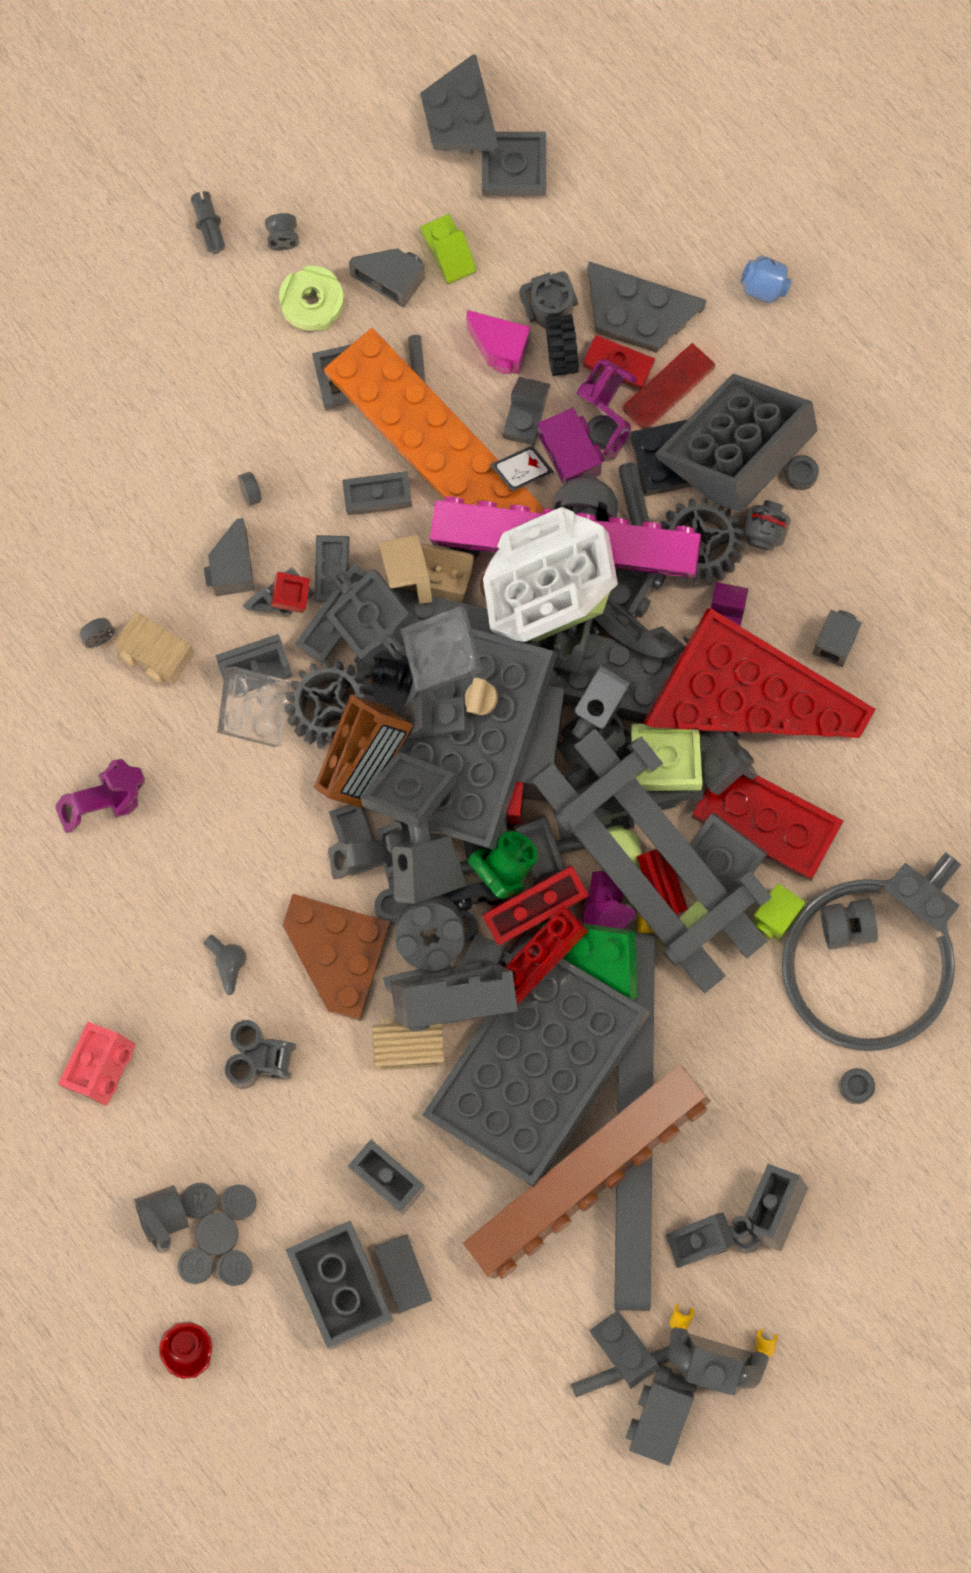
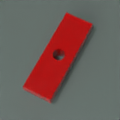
M562 906L504 967L513 973L517 1005L588 932L570 909Z

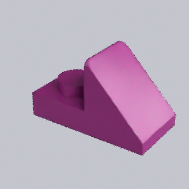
M716 582L711 609L741 626L749 588Z
M592 872L588 891L589 896L587 897L582 923L624 929L635 917L637 911L621 904L623 893L606 872Z

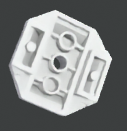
M560 507L502 533L497 545L499 550L490 561L483 577L490 629L495 635L512 640L538 642L603 614L610 591L618 585L609 533L605 528L596 522L576 515L564 507Z

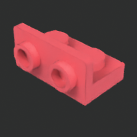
M87 1022L58 1084L107 1106L117 1089V1084L126 1065L132 1057L135 1043L119 1033Z

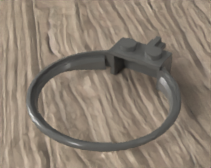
M945 852L926 877H923L907 863H904L896 875L889 880L862 879L835 885L817 895L800 911L793 921L785 940L782 955V974L788 997L794 1009L814 1032L842 1047L874 1051L904 1044L920 1035L936 1020L949 998L955 972L954 952L947 924L960 905L941 891L961 866L954 857ZM880 887H882L896 900L943 935L936 937L942 961L941 980L932 1004L914 1024L905 1030L886 1037L857 1038L842 1034L828 1027L808 1008L796 983L794 969L795 952L804 927L822 906L850 894H880Z

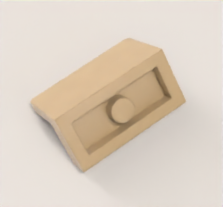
M418 535L380 542L379 546L389 587L396 588L414 584L419 604L433 602L429 574Z

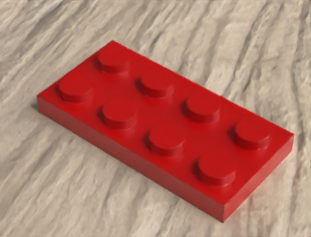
M743 774L718 796L710 792L707 787L703 794V800L699 801L691 817L704 824L710 815L715 812L767 851L766 858L809 881H812L844 821L760 776L752 780Z

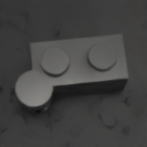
M767 1164L746 1213L748 1218L743 1216L736 1217L731 1221L734 1226H729L733 1240L741 1251L752 1253L757 1251L762 1244L782 1251L808 1190L800 1175Z
M659 1364L660 1368L656 1370L651 1386L644 1384L637 1404L643 1407L639 1420L632 1418L625 1438L631 1440L629 1451L670 1466L692 1405L693 1394L697 1385L685 1381L682 1376L671 1373V1368Z

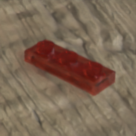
M692 342L623 405V411L641 429L652 427L715 369V363Z

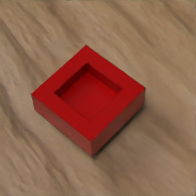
M277 572L274 580L271 607L303 613L306 610L310 578Z

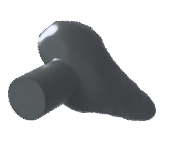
M212 934L203 944L216 956L215 962L225 992L228 995H232L235 991L240 968L247 959L246 952L239 945L228 944L225 946Z

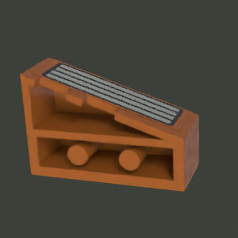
M351 694L313 788L329 799L362 808L361 796L395 756L414 724L383 704Z

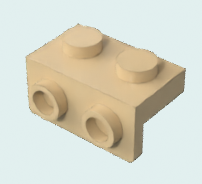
M420 543L429 574L432 596L464 603L472 577L474 555ZM414 584L399 587L416 592Z

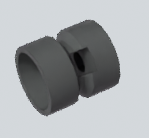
M870 899L851 901L846 908L841 903L821 907L823 933L829 950L848 947L851 941H854L857 945L877 942V922ZM849 918H854V929L850 928Z

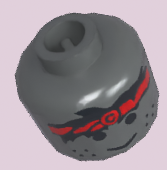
M765 500L763 506L754 505L750 508L743 528L744 535L749 539V545L773 551L774 547H780L784 544L791 519L786 513L782 512L783 505Z

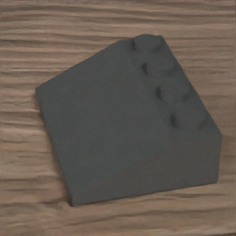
M733 373L656 452V457L714 503L741 513L817 432L813 402Z

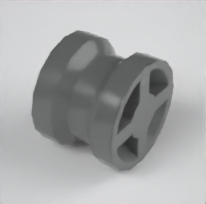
M279 213L266 218L265 227L270 234L267 238V244L270 249L284 251L298 246L299 237L294 230L297 226V220L294 215Z

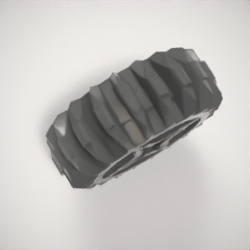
M706 497L702 498L701 505H696L693 498L689 499L688 508L679 502L676 504L677 513L670 510L667 511V521H660L659 523L662 525L661 529L675 531V526H683L690 522L691 528L695 529V533L698 532L701 535V541L705 543L703 553L702 546H700L696 579H693L695 587L699 585L700 578H704L705 583L709 586L713 582V575L722 581L725 579L724 571L733 573L735 571L734 563H740L742 555L739 552L745 548V542L740 540L744 537V530L737 528L740 523L739 518L729 519L731 509L726 508L721 512L719 511L720 505L714 503L713 507L707 506L708 500ZM703 521L712 523L718 528H708L704 525ZM727 543L726 551L718 559L710 562V552L719 548L720 544ZM681 577L680 581L685 583L688 578Z
M324 659L322 663L323 668L319 670L315 664L311 663L310 669L312 673L307 675L305 671H300L299 675L302 681H291L290 683L296 692H288L285 696L291 702L285 706L286 713L291 715L287 719L289 725L296 726L294 732L298 737L305 735L304 741L306 744L310 745L316 740V745L319 749H323L327 741L331 745L338 725L328 727V725L334 720H341L346 707L344 700L347 696L345 691L348 687L355 692L356 696L375 702L374 696L369 694L373 690L371 684L364 683L365 675L362 672L355 674L356 669L351 664L344 669L342 661L339 660L331 668L329 661ZM332 682L326 689H317V687ZM307 699H310L316 706L313 713L315 718L312 723L305 717ZM335 701L337 707L328 706L327 708H325L323 703L327 702L329 704H332Z

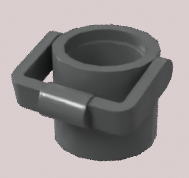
M564 271L552 275L549 272L532 278L530 283L522 285L519 290V296L529 322L536 321L543 328H546L545 317L572 314L573 306L578 305L569 276ZM532 290L530 307L525 293Z
M172 1185L134 1199L141 1227L148 1242L151 1241L159 1253L169 1251L171 1247L169 1234L189 1227L176 1187Z

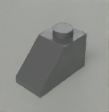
M398 248L352 257L349 261L352 277L403 308L425 279V269L422 260L417 255L411 252L404 253Z
M239 518L235 520L209 553L210 566L204 567L207 587L213 586L216 596L255 591L247 530L244 519Z

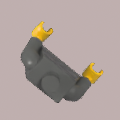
M679 1304L675 1305L669 1319V1324L673 1329L671 1330L668 1356L670 1362L679 1368L685 1381L734 1396L741 1389L754 1388L760 1383L769 1357L775 1353L778 1339L776 1333L772 1340H765L762 1338L764 1329H760L756 1336L755 1352L752 1353L688 1333L687 1330L695 1314L694 1309L690 1307L687 1315H683L678 1310Z

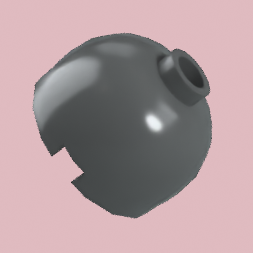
M584 475L565 482L557 491L552 506L553 510L564 507L575 514L596 516L595 521L608 522L611 517L617 518L618 501L613 490L597 477L591 475Z

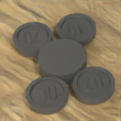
M205 1183L192 1184L185 1190L182 1204L189 1215L195 1218H202L196 1228V1240L201 1249H189L181 1255L178 1261L180 1276L191 1284L205 1282L212 1274L213 1261L210 1255L221 1256L217 1263V1273L224 1283L231 1286L245 1283L251 1276L252 1263L245 1253L232 1250L236 1246L239 1237L238 1227L232 1219L243 1220L252 1215L257 1203L254 1192L245 1185L238 1184L229 1187L221 1199V1206L225 1214L213 1213L218 1203L217 1194L214 1189Z

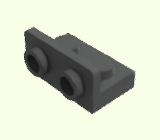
M617 569L618 585L612 589L609 596L635 619L637 616L642 618L651 603V600L647 599L653 588L659 590L666 575Z

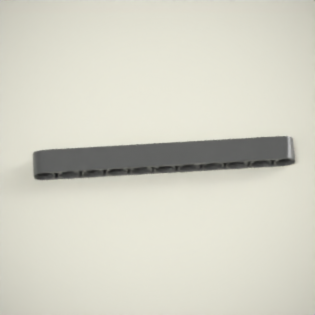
M635 933L638 997L633 999V1001L648 1009L651 1014L618 1063L617 1115L653 1086L654 933ZM652 1157L639 1167H636L634 1164L624 1173L626 1178L616 1186L615 1310L650 1311Z

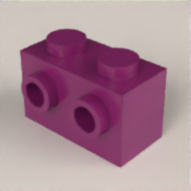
M574 407L538 423V437L562 484L584 475L595 477L601 475L602 462L605 461L597 443L592 445L588 437L590 428L583 415L578 417Z

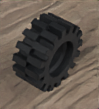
M572 314L545 317L552 376L579 373L578 347Z

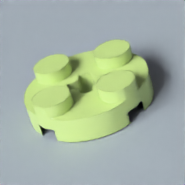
M320 266L302 267V271H298L294 275L293 272L289 274L280 287L279 300L283 316L292 325L302 330L325 331L338 319L343 310L344 293L341 284L337 281V277L326 268ZM312 292H316L319 301L312 305L307 304V300L303 299V297L310 296Z

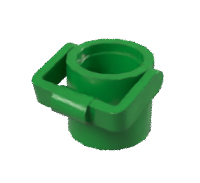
M509 831L504 832L498 838L494 850L486 847L477 849L467 861L498 898L503 899L519 894L525 888L522 881L537 862L538 851L534 843L527 836L519 832Z

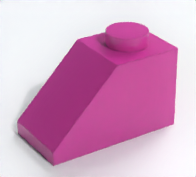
M468 310L466 314L467 330L487 365L502 374H511V372L520 374L530 342V327Z

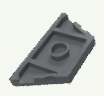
M476 54L471 55L420 93L434 150H457L460 153L472 154L473 150L489 151L493 157L501 156L477 56Z
M589 261L588 276L594 311L595 331L597 333L657 353L668 343V339L672 335L678 334L693 316L705 309L707 301L705 299Z

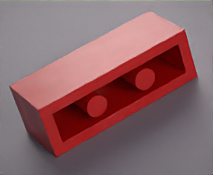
M570 864L526 888L519 894L482 913V917L499 946L555 915L562 906L568 908L589 895L573 866Z

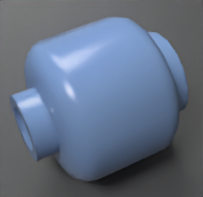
M762 255L755 260L750 259L741 277V284H744V290L747 295L766 303H773L779 296L785 297L790 288L791 279L787 278L788 269L785 264Z

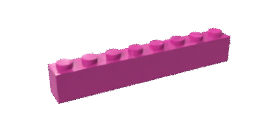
M446 496L444 501L435 500L430 541L433 545L496 553L499 550L497 545L502 533L554 510L543 509L542 514L529 512V507L521 505H510V510L497 508L496 503L490 501H477V505L464 504V499ZM576 513L578 516L602 525L609 533L616 569L696 579L701 535L695 533L694 528L675 526V531L661 529L662 525L654 522H642V526L628 525L629 521L622 518L611 517L608 522L595 521L596 516Z

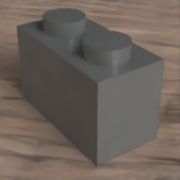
M372 1139L348 1165L349 1169L402 1215L405 1214L425 1190L422 1182Z

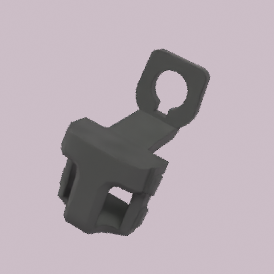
M395 821L385 826V828L378 829L379 841L357 843L340 841L331 846L328 854L333 878L340 879L350 875L353 867L378 864L384 865L386 876H393L392 849L394 845L410 840L408 825L401 821ZM340 851L346 855V861H344L342 869L338 864V854Z

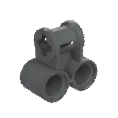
M241 1020L232 1027L230 1038L235 1048L241 1054H235L227 1060L225 1074L234 1087L247 1089L253 1086L258 1079V1074L277 1079H291L292 1073L289 1072L292 1051L296 1050V1044L275 1039L264 1040L261 1029L251 1020ZM245 1030H253L256 1032L255 1041L247 1046L241 1045L239 1043L240 1034ZM240 1063H245L250 1066V1074L245 1079H235L233 1077L234 1068Z

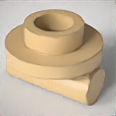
M473 678V683L468 687L464 696L466 712L479 716L489 714L495 708L498 701L495 687L488 683L487 680Z

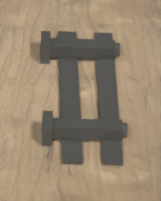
M594 729L574 745V748L599 777L591 786L578 795L553 763L531 781L557 812L554 819L566 833L571 829L663 942L666 948L662 952L674 966L680 963L705 994L726 976L703 949L702 945L720 930H723L746 959L768 941L745 914L744 910L753 903L755 906H763L772 897L751 871H744L734 880L739 886L728 893L635 777L644 769L647 773H651L663 764L642 736L627 746L631 753L620 760L598 731ZM611 796L617 799L707 910L703 916L688 928H686L593 813Z

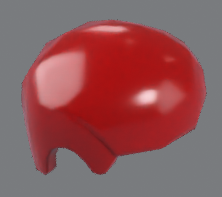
M191 1321L178 1322L163 1333L159 1344L160 1360L170 1374L181 1379L196 1378L210 1366L213 1344L208 1332L202 1326Z

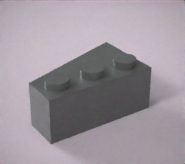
M487 959L390 982L396 1022L409 1028L411 1031L424 1030L434 1024L452 1023L460 1020L518 1011L512 971Z

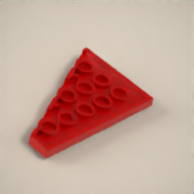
M707 608L642 724L651 728L860 738L876 709L715 610Z

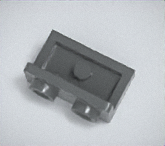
M699 730L702 778L710 792L718 796L742 774L752 780L758 776L752 766L754 763L753 757L738 743L740 736L737 732Z

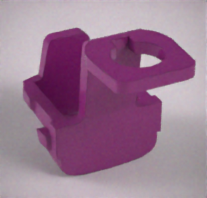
M601 359L597 362L587 380L580 385L576 394L598 406L620 425L603 451L604 455L615 459L629 437L631 425L610 408L609 404L624 378L633 383L637 381V378L620 366Z
M123 759L112 760L107 769L99 774L102 785L62 795L56 804V811L65 832H73L80 825L81 815L109 807L113 809L116 818L132 813L138 807V790L145 783V777L141 768L129 766ZM66 805H71L73 809L71 821L66 814Z

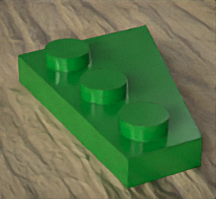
M550 918L540 922V929L550 920ZM582 923L588 932L562 959L631 1000L637 998L635 931Z

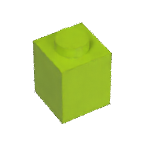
M777 883L770 892L772 898L763 906H760L754 914L752 922L756 924V927L765 938L771 940L774 937L780 941L806 902Z

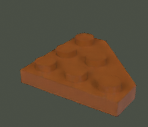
M292 894L283 922V928L328 1012L361 1021L391 925L390 922Z

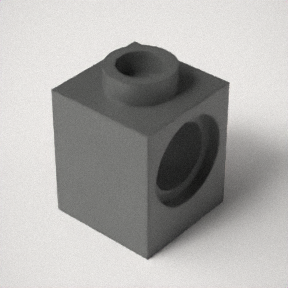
M831 610L812 654L843 667L862 622L857 621V618L847 611L839 610L836 612Z

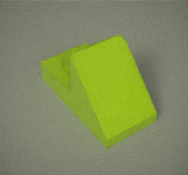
M450 214L420 226L421 234L448 285L477 272L465 235L462 230H457Z

